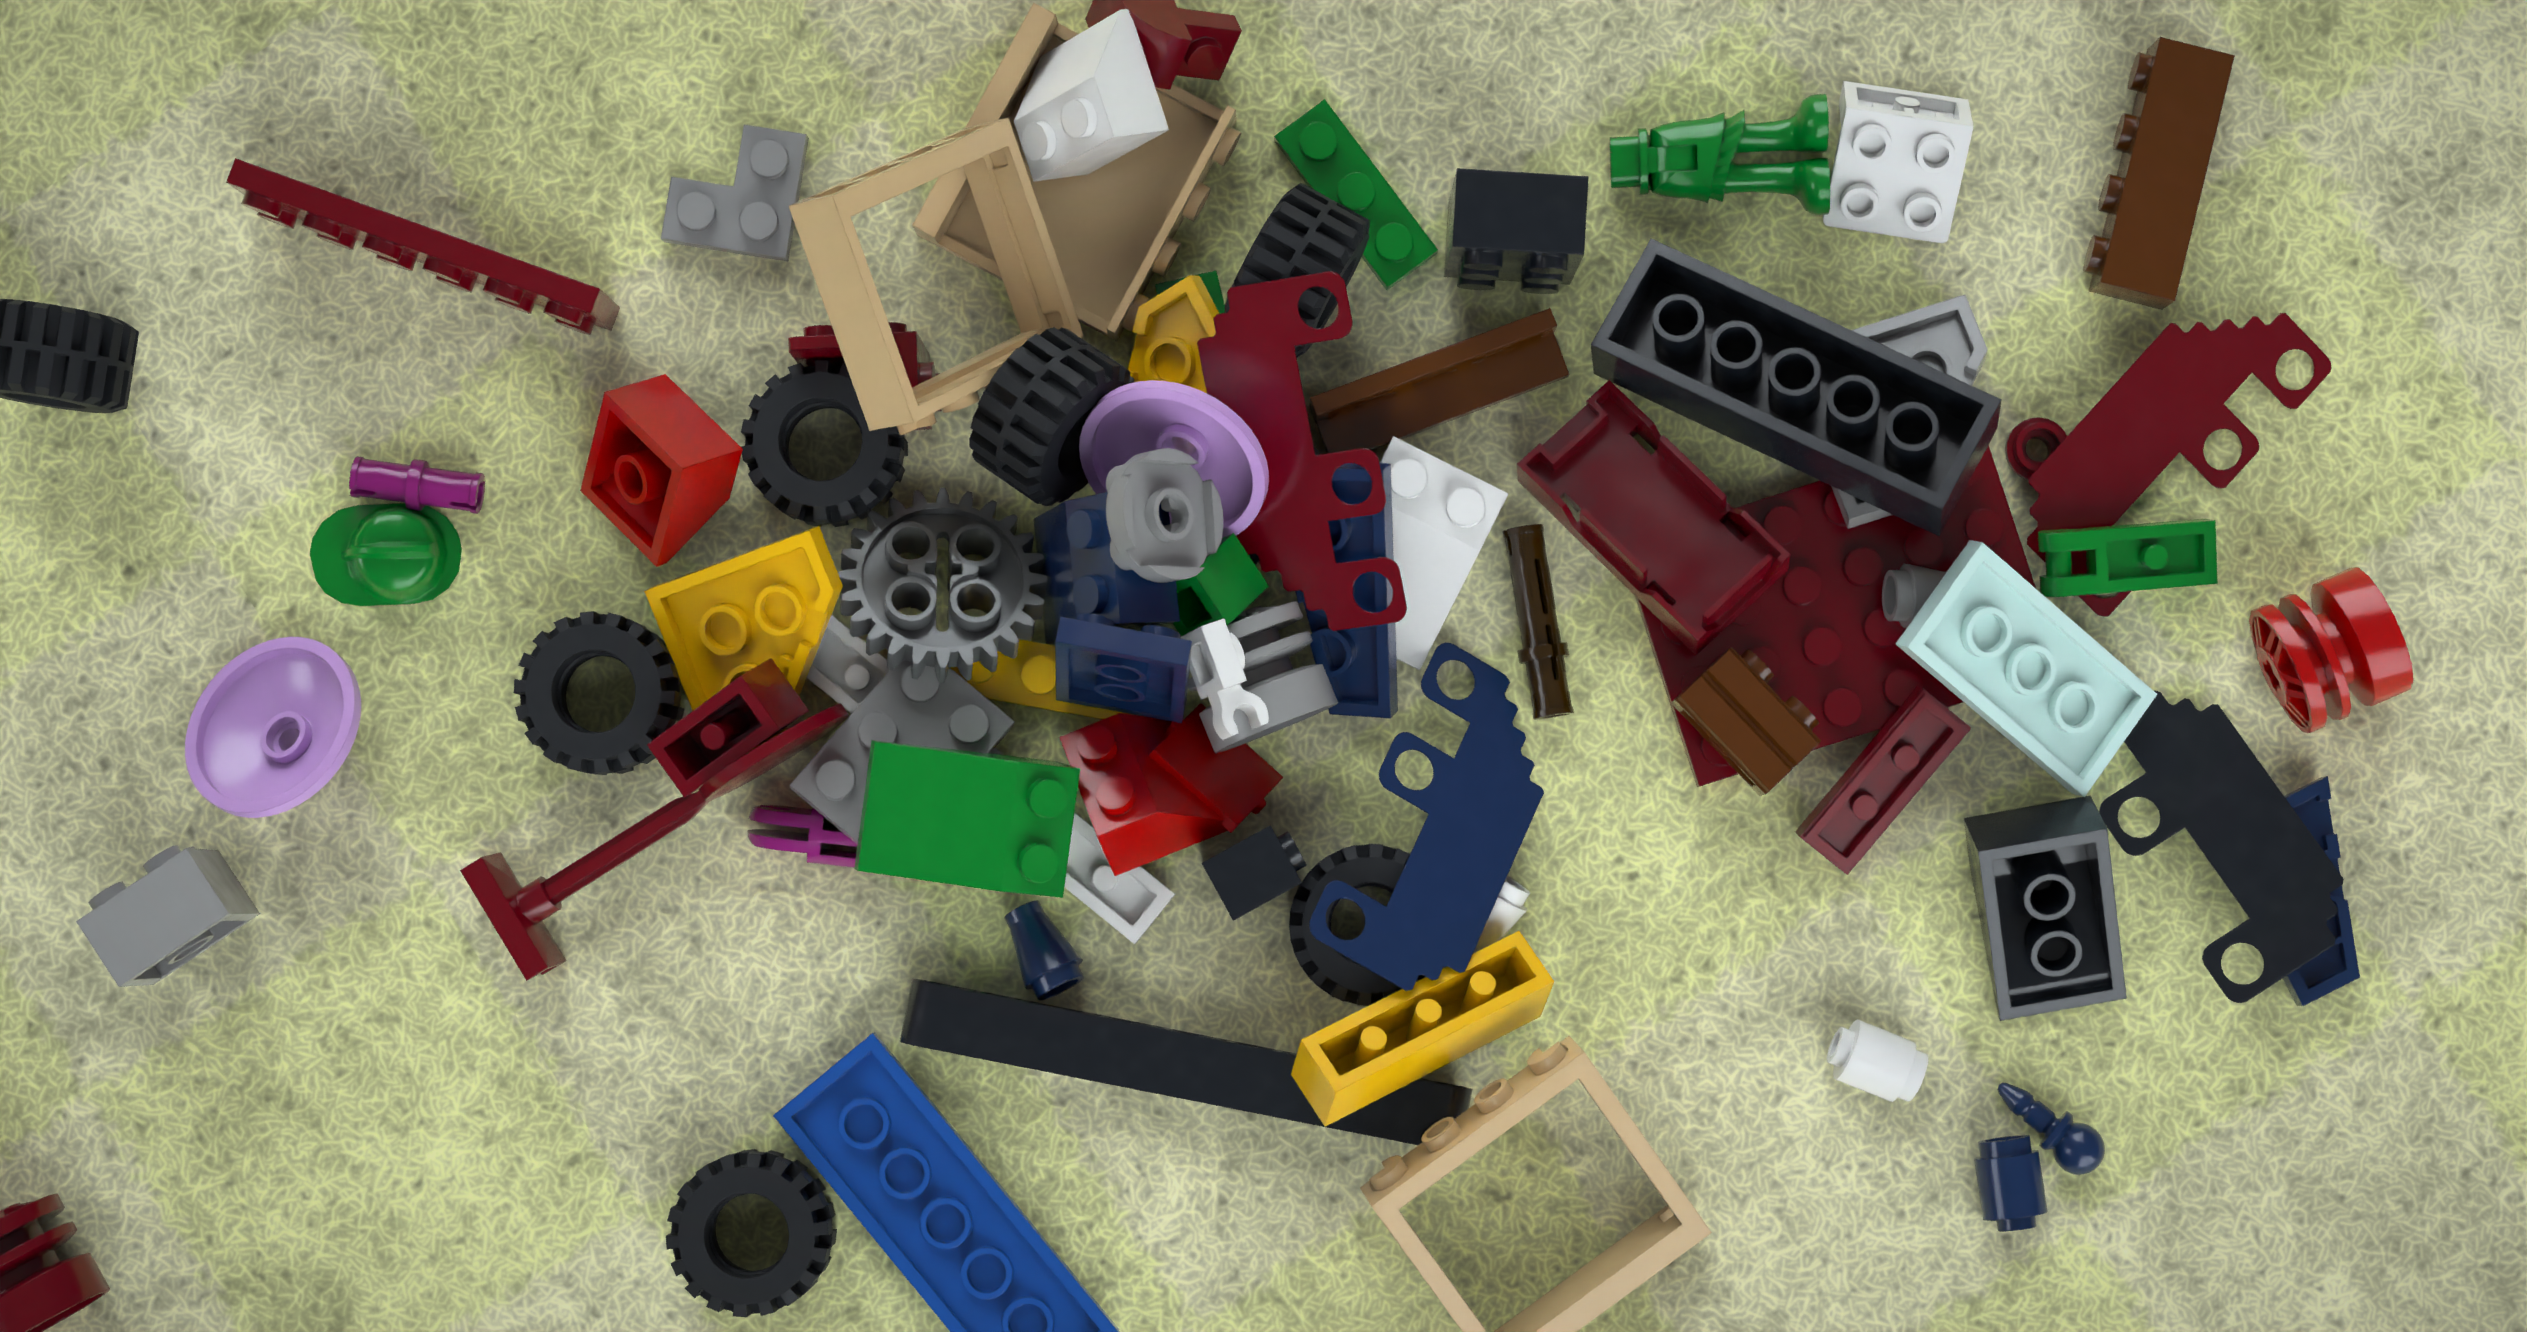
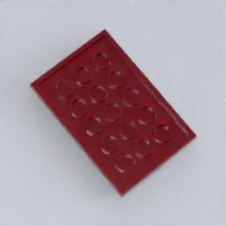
M1988 445L1940 536L1894 515L1848 529L1831 485L1822 481L1735 507L1745 510L1791 554L1789 568L1784 575L1697 655L1674 635L1636 596L1635 598L1696 786L1700 787L1738 775V773L1684 718L1671 702L1730 647H1733L1739 655L1747 649L1751 650L1773 673L1774 677L1767 684L1784 702L1791 696L1796 697L1815 716L1819 724L1812 731L1821 739L1820 744L1813 749L1816 750L1883 728L1918 685L1946 707L1963 703L1960 698L1896 645V642L1906 628H1903L1899 621H1888L1883 612L1882 587L1888 570H1900L1903 564H1911L1947 572L1969 540L1983 542L2033 587L2036 588ZM1728 520L1723 523L1741 542L1745 539ZM1653 584L1649 588V590L1656 591L1671 606L1674 605L1669 598L1666 599L1663 596V592L1656 585Z

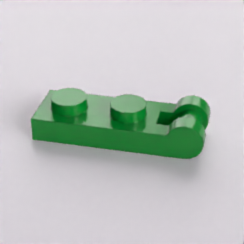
M2194 519L2082 529H2054L2038 532V551L2045 552L2046 575L2039 576L2040 593L2045 597H2067L2218 584L2216 520ZM2086 550L2087 573L2072 574L2071 551Z

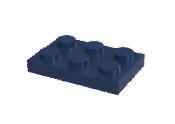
M1078 614L1076 619L1060 617L1055 641L1056 700L1182 723L1187 701L1192 641L1180 639V634L1177 631L1162 626L1148 625L1142 627L1141 631L1115 627L1113 620L1097 614Z

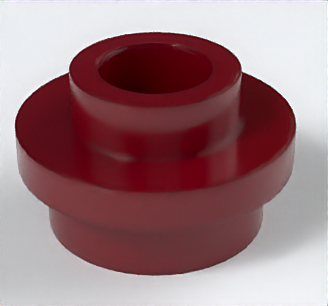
M2036 417L2022 421L2012 429L2006 440L2005 455L2010 468L2021 478L2029 480L2030 476L2060 445L2067 435L2057 423L2046 418ZM2030 439H2040L2046 444L2048 452L2043 461H2033L2028 457L2026 445Z

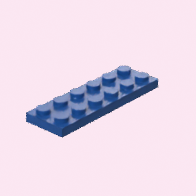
M875 1032L870 1034L773 1115L950 1332H1119L1120 1329Z

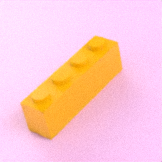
M1517 931L1473 953L1465 972L1458 973L1447 966L1442 969L1438 979L1431 980L1425 977L1417 981L1412 990L1405 991L1401 989L1301 1039L1291 1076L1323 1125L1327 1126L1541 1017L1554 980L1521 932Z

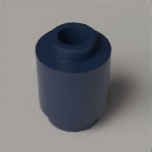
M2030 1135L2006 1136L1979 1141L1980 1157L1974 1158L1983 1220L1996 1221L1999 1232L2036 1227L2035 1216L2047 1213L2048 1210L2039 1151L2032 1150Z

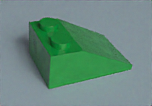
M871 740L854 869L869 873L1001 892L1063 898L1080 768L1052 760Z

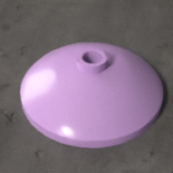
M1150 380L1129 383L1110 391L1091 410L1082 428L1079 451L1085 476L1096 494L1107 492L1106 478L1109 471L1115 466L1125 464L1133 456L1140 453L1171 448L1189 454L1198 462V464L1190 466L1198 472L1202 481L1210 479L1213 481L1218 490L1223 509L1222 538L1232 533L1238 535L1258 515L1265 501L1269 485V470L1264 451L1244 420L1218 399L1187 385Z
M283 637L269 640L244 651L231 660L207 685L195 705L188 724L185 739V760L188 773L196 789L210 803L224 812L246 818L276 815L288 811L311 798L336 774L349 754L356 738L361 717V695L352 669L330 647L316 640L304 637Z

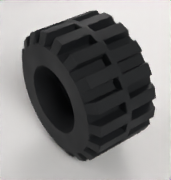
M1300 183L1282 197L1268 217L1250 248L1232 287L1326 271L1338 273L1344 279L1347 287L1369 239L1370 220ZM1315 286L1303 292L1298 302V311L1300 317L1307 325L1321 329L1324 328L1338 302L1331 291L1324 287ZM1228 297L1225 304V313L1230 309ZM1313 343L1294 346L1296 358L1307 352Z
M0 299V398L51 408L91 413H113L127 409L139 331L122 320L90 311L32 301Z
M1053 327L1046 329L1040 335L1035 334L1007 358L994 374L980 398L970 427L973 430L969 438V446L973 450L972 456L974 460L1036 504L1052 506L1056 502L1061 503L1069 499L1075 492H1079L1089 483L1082 468L1079 451L1080 436L1084 423L1091 410L1102 397L1120 386L1135 382L1134 378L1130 376L1131 372L1068 329L1061 327L1058 330Z
M815 360V366L804 367L802 363H798L788 367L790 373L780 379L775 374L765 382L769 387L761 397L757 394L754 395L749 404V407L753 410L749 420L743 419L741 433L745 436V446H741L743 448L742 458L749 467L750 472L748 475L754 486L764 495L763 497L792 519H799L808 525L822 527V524H832L834 527L849 525L848 520L857 517L861 520L867 518L868 513L878 503L882 502L885 505L893 495L890 491L896 481L901 482L905 472L902 464L904 456H908V441L905 439V435L899 434L897 426L869 431L846 364L842 363V366L832 365L829 360ZM826 408L842 410L856 421L862 434V446L857 460L847 472L831 480L815 481L803 476L793 466L789 457V440L794 428L800 420L814 411Z
M594 611L582 612L580 617L574 619L564 617L554 622L556 628L551 632L541 631L533 640L537 646L531 655L524 653L520 660L519 666L524 667V672L521 680H514L513 692L520 695L521 706L515 707L518 721L525 722L528 728L525 735L532 745L539 746L544 751L543 755L554 763L562 764L568 769L594 775H607L608 773L623 774L633 771V767L640 763L648 764L656 757L647 744L673 726L676 720L680 721L685 711L684 708L680 707L681 695H686L679 679L675 663L665 647V642L645 626L621 615L609 612L608 614H599ZM597 656L612 657L624 663L629 668L635 683V699L631 711L618 726L605 732H593L579 726L572 719L566 703V691L571 676L581 664Z
M1381 844L1346 847L1318 862L1299 885L1293 899L1289 918L1290 940L1293 951L1307 976L1332 997L1343 1002L1369 1006L1402 988L1314 938L1309 929V921L1325 886L1332 881L1338 880L1345 882L1355 889L1374 886L1393 893L1409 858V853ZM1340 899L1332 902L1326 911V923L1331 932L1332 914ZM1419 975L1416 982L1425 978L1426 976Z
M757 1149L743 1150L726 1155L705 1165L695 1172L696 1175L682 1186L677 1193L680 1196L678 1202L670 1208L667 1219L668 1222H672L671 1233L666 1235L667 1250L673 1249L676 1261L670 1264L675 1275L682 1274L689 1284L685 1289L694 1298L700 1295L708 1301L706 1307L717 1312L723 1309L729 1310L736 1317H748L751 1314L757 1313L763 1316L774 1313L786 1305L789 1306L818 1282L817 1279L826 1270L832 1258L829 1256L831 1247L836 1243L837 1229H833L832 1217L836 1214L833 1203H828L824 1196L825 1186L819 1178L814 1180L806 1172L807 1166L798 1160L793 1162L784 1158V1153L772 1150L768 1152H759ZM757 1194L769 1199L781 1210L786 1219L789 1231L787 1249L783 1256L768 1268L756 1271L740 1268L727 1259L718 1245L716 1237L717 1217L730 1200L740 1195Z

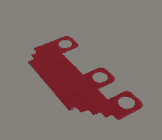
M1326 271L1230 287L1227 292L1229 311L1216 314L1213 318L1215 335L1213 337L1200 338L1197 342L1206 392L1227 405L1249 426L1264 451L1269 470V485L1265 501L1253 522L1236 537L1248 554L1256 553L1259 556L1262 571H1278L1281 574L1283 588L1286 591L1301 590L1304 593L1308 610H1324L1327 615L1328 626L1332 631L1399 622L1406 614L1407 604L1401 573L1397 563L1388 557L1336 563L1328 521L1374 515L1383 510L1386 504V494L1379 459L1373 451L1366 448L1315 455L1294 347L1340 339L1350 333L1353 321L1344 279L1336 272ZM1319 286L1328 289L1333 293L1338 302V315L1335 321L1326 328L1317 329L1310 327L1300 317L1298 311L1299 299L1303 292L1311 287ZM1355 463L1364 467L1369 473L1372 480V490L1369 497L1362 503L1347 504L1341 501L1334 493L1332 478L1337 468L1341 465ZM1377 572L1385 576L1390 582L1393 597L1390 605L1385 610L1372 613L1363 610L1356 603L1353 596V585L1356 579L1363 573Z
M2280 313L2268 325H2265L2259 317L2253 316L2242 328H2238L2230 319H2226L2213 331H2210L2202 322H2197L2189 332L2184 333L2176 323H2170L2030 476L2029 484L2037 491L2039 498L2029 508L2030 515L2037 521V528L2028 536L2027 545L2045 562V552L2038 551L2039 531L2113 526L2179 452L2212 486L2226 488L2258 453L2259 442L2256 436L2224 403L2247 377L2253 373L2285 407L2297 409L2331 372L2332 367L2329 358L2286 313ZM2292 349L2306 352L2311 357L2314 365L2311 381L2299 390L2286 389L2279 383L2276 376V365L2279 358L2285 352ZM2219 429L2233 431L2239 437L2242 445V452L2238 462L2225 470L2211 467L2207 463L2203 452L2207 437ZM2086 550L2071 551L2072 574L2087 573ZM2131 591L2119 592L2110 598H2101L2094 594L2079 595V597L2097 615L2107 617Z

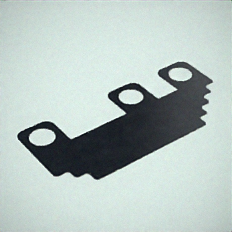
M2154 691L2157 693L2156 697L2124 741L2146 773L2106 798L2100 806L2099 813L2106 827L2123 851L2132 856L2145 854L2183 828H2186L2249 917L2248 920L2209 944L2204 949L2202 955L2204 966L2225 996L2233 1002L2244 1003L2335 945L2336 938L2326 925L2327 920L2337 915L2338 911L2337 906L2330 898V893L2342 886L2344 879L2218 704H2212L2203 711H2199L2190 699L2184 698L2177 704L2171 705L2161 692ZM2143 797L2152 801L2158 808L2160 823L2151 835L2142 838L2132 837L2120 827L2118 812L2121 805L2128 799ZM2234 944H2250L2263 957V972L2256 981L2250 984L2234 983L2223 973L2221 967L2223 953Z

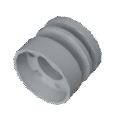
M1297 601L1280 606H1257L1245 610L1227 626L1229 633H1233L1238 638L1245 656L1243 671L1247 681L1240 685L1245 691L1251 692L1262 699L1268 710L1269 721L1261 727L1252 729L1245 712L1236 708L1233 718L1239 733L1222 740L1213 726L1211 705L1206 707L1199 715L1215 754L1276 732L1338 704L1323 664H1313L1293 669L1289 657L1306 648L1313 641L1310 632H1302L1283 639L1279 635V630L1303 618ZM1193 677L1188 680L1189 691H1197Z

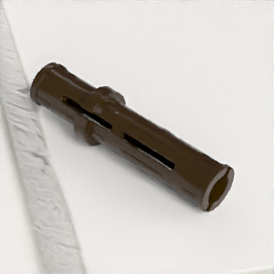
M1543 524L1519 526L1503 531L1523 649L1517 652L1519 664H1526L1534 720L1574 713L1564 657L1570 655L1568 643H1561L1553 587L1545 549Z

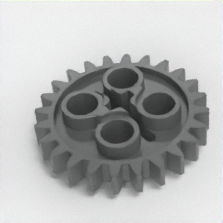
M940 488L936 503H927L924 495L919 490L914 491L912 507L905 508L894 497L889 499L888 518L871 510L867 518L868 531L858 528L852 530L851 548L842 550L841 569L843 571L838 572L843 585L840 592L842 593L840 601L841 615L852 616L850 618V634L852 637L868 634L866 637V654L870 656L886 648L888 650L887 668L893 670L904 659L912 662L911 675L913 679H918L926 666L934 667L939 683L945 682L949 667H958L965 680H971L973 663L977 661L990 672L996 671L997 651L1010 658H1016L1018 655L1019 639L1031 641L1034 635V620L1042 619L1045 601L1042 598L1046 595L1047 577L1040 575L1043 570V554L1031 553L1034 541L1032 532L1015 535L1018 517L1015 514L998 521L995 519L997 502L991 500L981 510L972 508L973 495L969 491L962 496L959 504L950 503L946 488ZM939 538H945L948 541V630L944 632L936 628V541ZM910 552L920 555L921 558L910 560L899 555ZM969 554L981 555L986 559L981 561H972L964 558L963 556ZM910 607L918 609L922 613L910 616L902 614L898 610ZM977 609L983 611L986 615L973 617L968 616L963 611Z

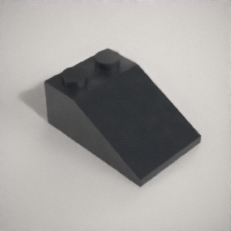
M2091 795L1964 818L1970 871L1999 1020L2003 1021L2127 999L2108 830Z

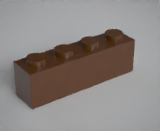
M2163 37L2157 39L2147 49L2146 54L2137 53L2128 81V89L2137 91L2132 115L2122 114L2113 142V150L2122 152L2117 176L2107 175L2098 204V211L2107 213L2102 237L2092 236L2084 260L2083 271L2092 274L2089 292L2163 310L2175 301L2235 55Z

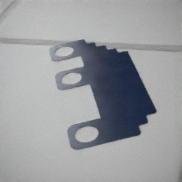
M1442 643L1435 649L1422 677L1421 689L1427 698L1470 723L1455 757L1449 756L1412 733L1402 732L1394 738L1379 770V780L1384 788L1428 813L1387 906L1345 882L1335 880L1325 886L1309 921V929L1314 938L1405 991L1413 989L1419 975H1424L1431 980L1438 979L1445 966L1452 968L1458 973L1465 972L1544 794L1542 787L1530 781V775L1535 766L1533 761L1521 753L1526 736L1524 732L1513 726V720L1518 708L1505 697V692L1510 684L1509 679L1505 674L1452 643ZM1456 660L1469 667L1473 673L1475 684L1472 693L1468 697L1460 700L1452 699L1441 691L1437 683V672L1444 662ZM1408 750H1416L1423 753L1430 760L1433 767V778L1426 788L1412 790L1405 787L1398 780L1395 773V763L1401 753ZM1349 899L1362 909L1365 917V926L1357 938L1343 940L1336 937L1329 930L1326 923V911L1335 900Z

